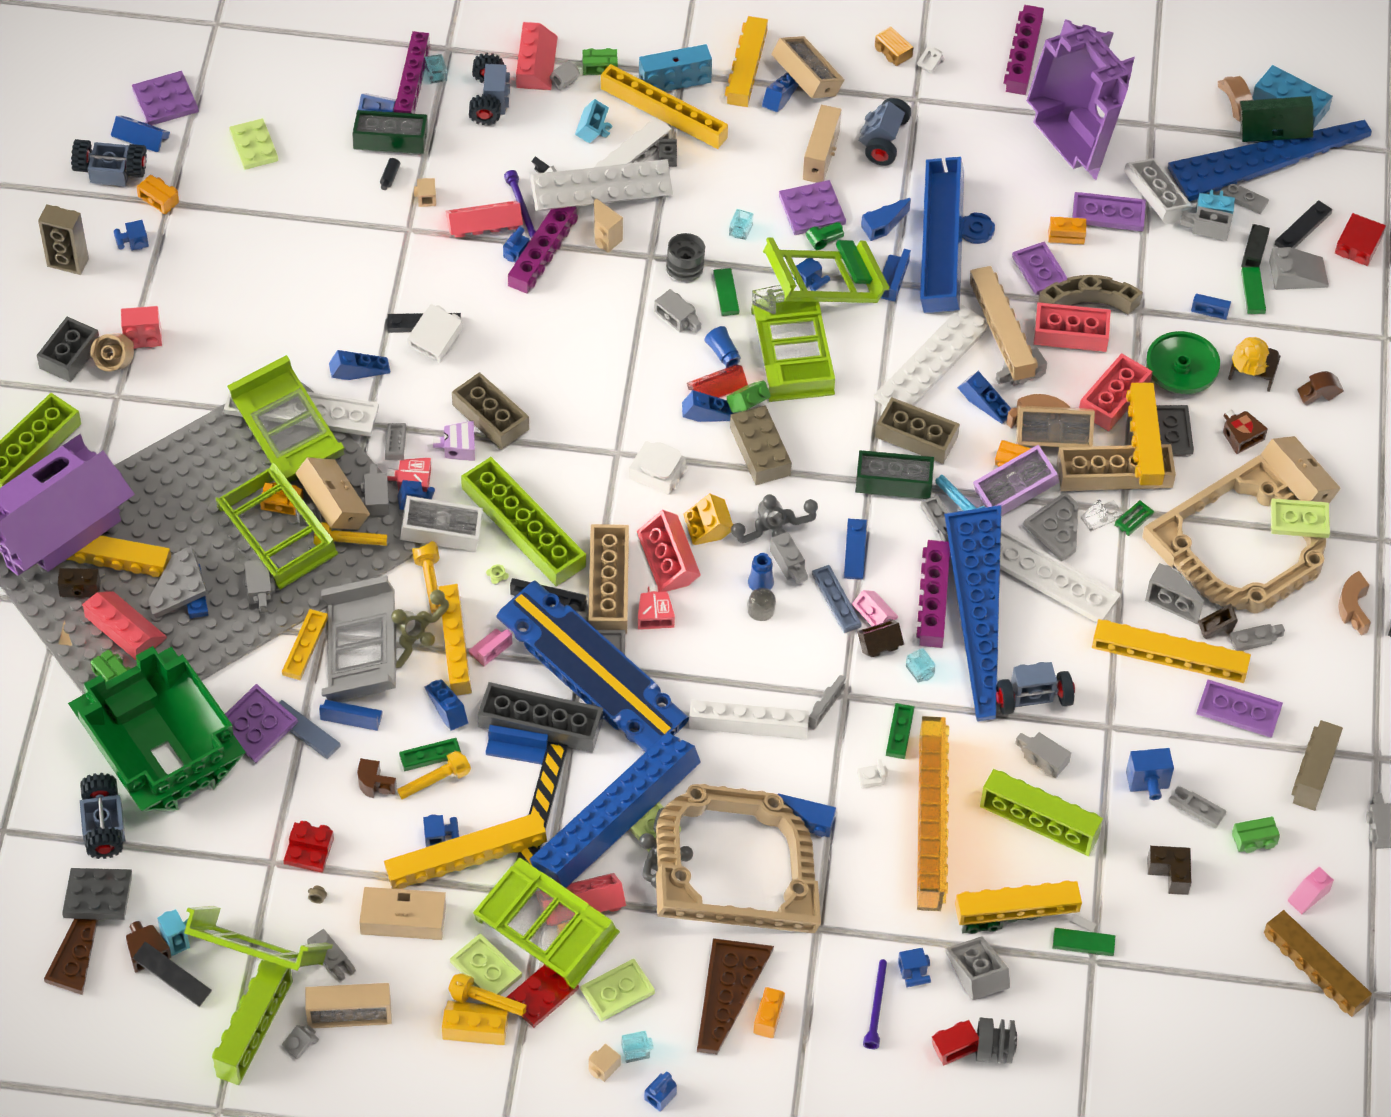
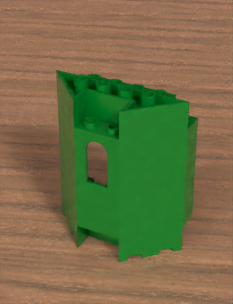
M152 646L136 655L137 666L105 682L102 675L91 679L83 684L85 694L67 704L141 811L179 810L178 800L187 798L199 788H205L208 785L214 790L246 752L233 734L232 723L184 655L178 656L172 646L158 654ZM166 742L170 744L184 765L170 774L164 771L151 752Z

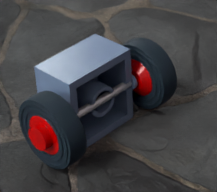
M888 98L876 110L870 111L865 116V124L860 130L861 135L858 141L866 146L865 155L874 164L887 166L896 159L897 148L891 141L896 139L900 126L905 125L911 117L910 106L901 99Z
M1038 662L1031 665L1021 664L1013 667L1011 682L1009 679H1002L997 682L996 700L1003 715L1013 714L1015 707L1051 703L1054 701L1055 694H1058L1062 706H1071L1074 704L1075 684L1069 671L1058 672L1056 676L1052 662Z

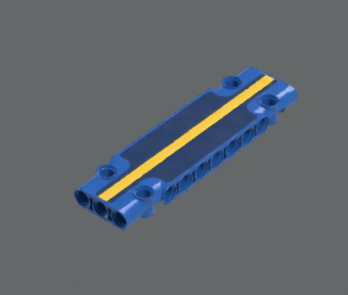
M536 580L527 585L497 613L496 618L514 633L515 638L519 642H524L526 649L586 704L602 707L603 719L618 731L621 729L625 733L627 740L635 742L645 752L667 732L672 735L677 734L689 721V717L671 701L668 694L661 693L660 687L574 609L568 605L564 606L559 601L557 595L549 593ZM548 604H554L555 606H553V607H548L547 605H548ZM522 628L527 629V631L524 632L519 630ZM664 703L666 706L660 707L658 704ZM636 728V729H638L639 731H637V732H632V731H630V729Z

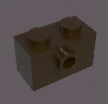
M59 568L57 585L60 597L91 598L94 594L100 592L101 580L99 570Z
M893 619L857 631L862 653L870 657H877L883 651L891 652L898 650L899 646L904 645L899 622Z

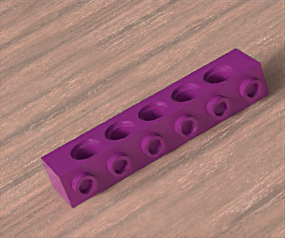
M1024 4L1023 11H1019L1018 21H1020V24L1016 23L1015 34L1017 36H1014L1012 46L1015 47L1010 50L1009 59L1012 60L1008 61L1006 68L1009 74L1004 76L1005 92L1026 95L1043 21V7Z
M412 31L394 112L415 114L430 50V33Z
M576 206L551 209L508 273L509 287L528 294L531 288L535 287L539 275H543L545 266L553 259L554 252L560 249L562 240L569 235L571 226L576 224L578 220Z
M928 540L927 547H923L922 558L926 560L921 565V574H924V579L921 578L920 590H923V595H919L918 605L922 606V611L918 610L917 622H921V627H917L916 638H920L919 646L943 648L950 557L948 541Z

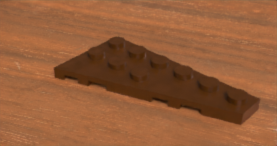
M713 938L697 1052L718 1055L769 960L774 946Z

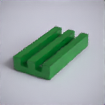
M1139 500L1115 521L1114 526H1119L1122 532L1125 531L1126 535L1130 536L1154 514V510ZM1142 507V509L1138 513H1136L1129 521L1123 524V522L1127 518H1129L1135 511Z

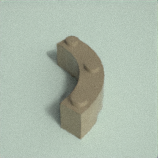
M1079 275L1069 277L1060 283L1055 282L1040 292L1038 302L1059 305L1095 302L1110 305L1129 315L1141 304L1143 292L1127 282L1115 281L1112 277Z

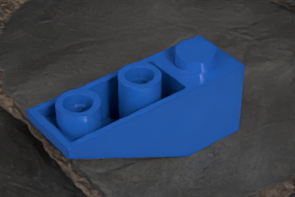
M785 73L766 88L762 107L779 112L785 107L799 84L789 73Z
M910 197L882 206L874 211H868L862 215L861 227L870 241L887 236L910 211Z
M337 350L328 363L331 378L353 380L390 374L391 372L388 357Z
M979 370L970 375L957 387L969 402L999 423L1003 424L1007 420L1011 407Z
M694 390L682 401L683 418L697 422L730 421V415L735 414L731 412L727 400Z
M442 679L432 681L424 686L441 719L450 731L469 724L464 704Z

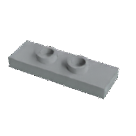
M1237 184L1227 185L1220 190L1223 191V196L1235 197L1234 203L1260 215L1269 202L1268 198ZM1213 191L1214 194L1220 195V191Z
M388 423L385 460H404L406 423Z
M839 675L832 686H828L825 689L821 701H816L813 706L812 713L809 716L808 727L813 730L816 729L844 691L846 677Z

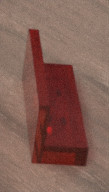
M738 364L686 382L688 390H694L718 398L748 385L743 367Z

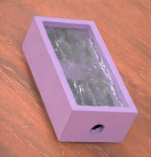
M1038 444L975 480L973 485L985 507L1001 505L1002 515L1058 484L1059 478Z

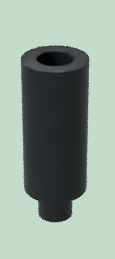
M389 158L380 179V188L384 191L392 186L401 165L400 161L396 158Z

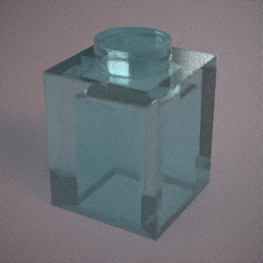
M442 54L425 57V69L430 84L447 81V68Z
M736 209L729 225V236L746 240L753 226L754 213Z
M921 648L907 655L905 666L917 683H920L934 676L936 664L925 649Z
M646 1030L621 1035V1046L626 1063L650 1058L651 1050L654 1047L652 1038L647 1037Z

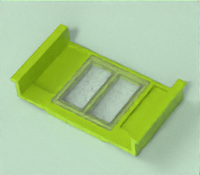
M785 295L753 299L751 314L755 316L768 381V390L771 395L768 398L769 402L835 395V374L821 315L820 303L784 301Z
M287 355L227 385L231 399L271 464L274 462L289 483L298 479L295 473L307 457L335 460L345 455L343 444L341 442L338 443L292 369L291 361Z
M520 857L473 912L477 922L488 924L562 976L573 989H575L620 933V930L615 927L612 920Z

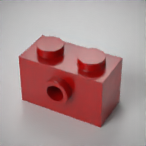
M970 1020L960 1021L953 1027L939 1030L931 1036L933 1048L943 1066L978 1051L979 1036Z

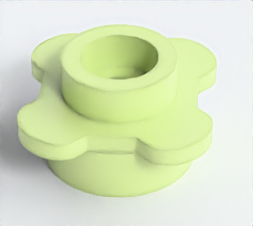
M495 564L486 571L493 584H498L500 581L509 578V574L505 572L504 566L500 564Z

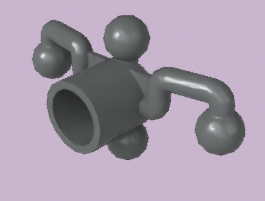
M767 494L758 505L760 518L755 521L756 531L744 535L746 532L745 526L741 523H735L731 527V533L740 543H747L761 537L763 531L769 529L773 530L772 537L786 532L781 528L785 524L800 525L814 521L817 517L818 503L813 499L806 500L803 509L809 515L796 518L791 509H783L774 495ZM777 511V514L773 517H767L771 512Z
M664 808L659 809L658 812H657L656 819H655L654 826H653V829H654V832H655V833H656L657 820H658V818H659L660 813L662 812V810H663ZM645 833L640 837L639 844L644 849L651 848L645 860L642 876L656 888V873L652 875L651 869L658 871L657 843L653 835ZM682 846L680 848L681 860L685 862L690 861L693 858L692 848L689 846Z

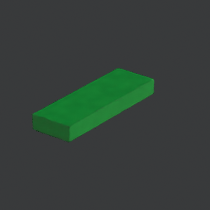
M838 240L836 246L854 283L870 284L873 279L854 241Z
M1242 267L1241 275L1247 314H1265L1266 305L1260 267Z
M732 269L713 270L721 316L738 315L740 310Z
M895 703L885 756L905 759L915 706Z
M457 737L400 751L399 757L405 772L448 761L446 755L454 751L461 752Z
M1055 927L1052 949L1114 956L1116 935Z

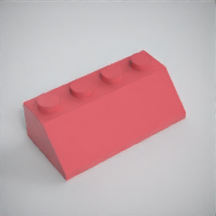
M523 22L516 70V88L551 90L552 88L550 76L554 70L558 36L541 23Z
M516 200L445 211L450 234L455 235V238L466 236L465 233L471 232L473 235L483 234L484 230L499 232L501 228L508 227V230L518 229L519 225H523L520 203Z
M1038 302L1033 345L1107 352L1111 310Z
M662 509L636 531L655 582L659 586V592L687 587L701 576L677 514Z
M114 591L97 592L82 604L85 617L135 660L137 654L152 646L156 648L167 639L165 634Z
M615 873L573 882L566 888L600 913L608 910L611 912L618 911L621 907L626 906L622 882ZM541 890L536 892V897L541 913H543L553 901V898ZM560 903L545 923L550 926H557L562 924L563 921L571 920L575 913Z

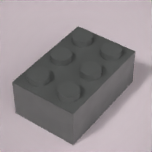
M66 316L37 353L39 369L71 382L91 357L92 343L99 338L98 329Z

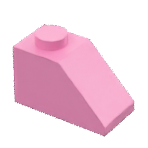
M1319 866L1301 882L1288 898V902L1303 914L1330 892L1334 879Z

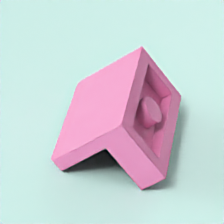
M863 590L852 603L871 626L886 622L889 619L896 620L898 618V615L875 591Z
M494 629L469 649V654L485 667L513 644L512 633L508 629L503 632Z

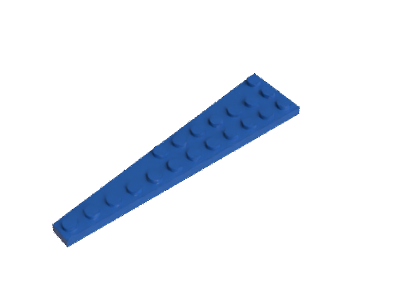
M1364 119L1314 130L1312 138L1268 140L1168 162V169L1180 191L1190 202L1198 199L1199 193L1207 194L1210 190L1218 192L1222 190V187L1237 184L1238 181H1248L1298 163L1299 159L1305 157L1309 159L1314 157L1316 153L1328 152L1332 147L1339 148L1370 137L1372 130Z
M1001 505L944 514L977 722L996 719Z

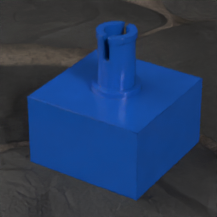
M1170 748L1130 751L1126 768L1130 792L1148 790L1150 800L1155 801L1162 798L1160 789H1169L1174 771Z

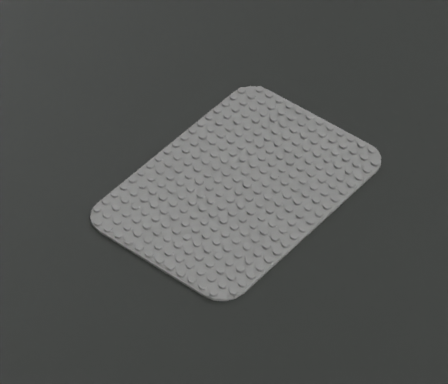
M302 383L306 391L314 392L312 389H310L308 386ZM225 404L114 465L121 472L122 477L135 495L118 506L121 521L101 535L170 548L171 557L174 553L191 546L195 552L198 564H200L201 573L208 591L206 602L209 616L189 619L186 604L155 618L148 599L160 577H152L142 573L135 574L131 571L115 570L104 566L98 567L88 563H77L72 560L63 561L49 572L36 563L17 576L7 568L3 555L0 552V587L82 695L85 694L83 684L97 677L92 671L90 662L97 656H101L103 652L109 649L114 655L116 653L119 654L125 668L127 666L130 668L137 666V661L85 617L82 604L90 598L60 597L57 585L59 568L98 569L101 580L100 592L114 591L167 636V639L155 648L158 654L172 646L178 656L184 655L198 677L203 681L302 623L309 609L322 611L327 608L328 604L321 596L322 589L380 577L409 560L413 556L412 548H420L422 543L400 540L404 510L399 509L397 499L399 491L388 481L389 515L368 516L358 530L332 528V531L387 534V546L334 542L338 555L281 590L276 586L274 578H270V582L275 584V594H272L273 601L267 602L268 612L260 613L259 603L249 604L244 562L261 559L224 511L220 512L215 498H220L270 468L272 464L244 418L224 414ZM261 420L267 431L283 424ZM293 425L271 438L281 452L319 432L318 428ZM331 431L338 443L341 442L345 448V455L335 460L361 499V497H365V493H361V482H364V474H370V464L375 463L349 433ZM299 479L290 482L291 485H296L303 489V501L306 505L313 502ZM263 487L232 505V509L236 510L262 494ZM260 503L238 516L265 552L309 526L307 523L300 526L296 520V515L261 510ZM314 531L271 556L270 559L279 569L316 546L313 543ZM62 627L64 632L69 634L72 646L59 645Z

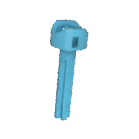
M941 474L936 478V484L963 511L979 509L944 475Z

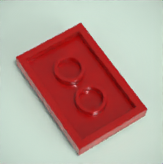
M544 964L506 998L527 1005L526 1012L521 1017L535 1028L577 992L579 985L573 989L562 976Z

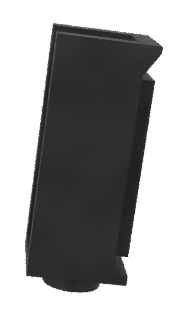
M1252 224L1241 267H1260L1270 231L1269 227Z

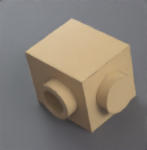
M435 178L417 179V186H414V197H418V207L436 206Z
M606 1043L598 1051L595 1050L588 1059L591 1075L596 1079L600 1078L604 1082L621 1066V1055Z

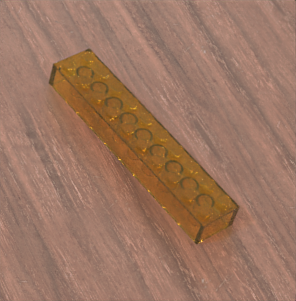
M922 716L919 734L917 910L941 912L942 904H946V894H948V882L946 881L948 876L947 841L949 829H947L949 811H947L949 804V794H947V788H949V776H947L949 771V725H946V717Z

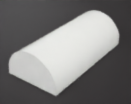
M1154 158L1126 163L1124 168L1125 174L1164 223H1176L1181 220L1183 212H1190L1193 206Z

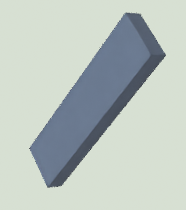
M826 565L812 570V576L843 633L861 628L862 623L831 566Z
M281 700L279 702L298 720V723L290 732L323 757L328 759L341 747L340 742L285 701Z

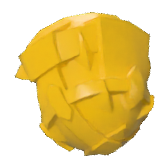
M1257 337L1245 338L1236 346L1232 356L1234 366L1240 373L1253 376L1266 372V368L1269 367L1266 365V359L1269 354L1268 345Z

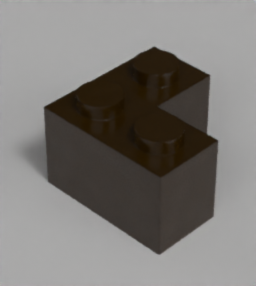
M1150 845L1147 856V875L1168 876V894L1188 895L1192 883L1191 848Z

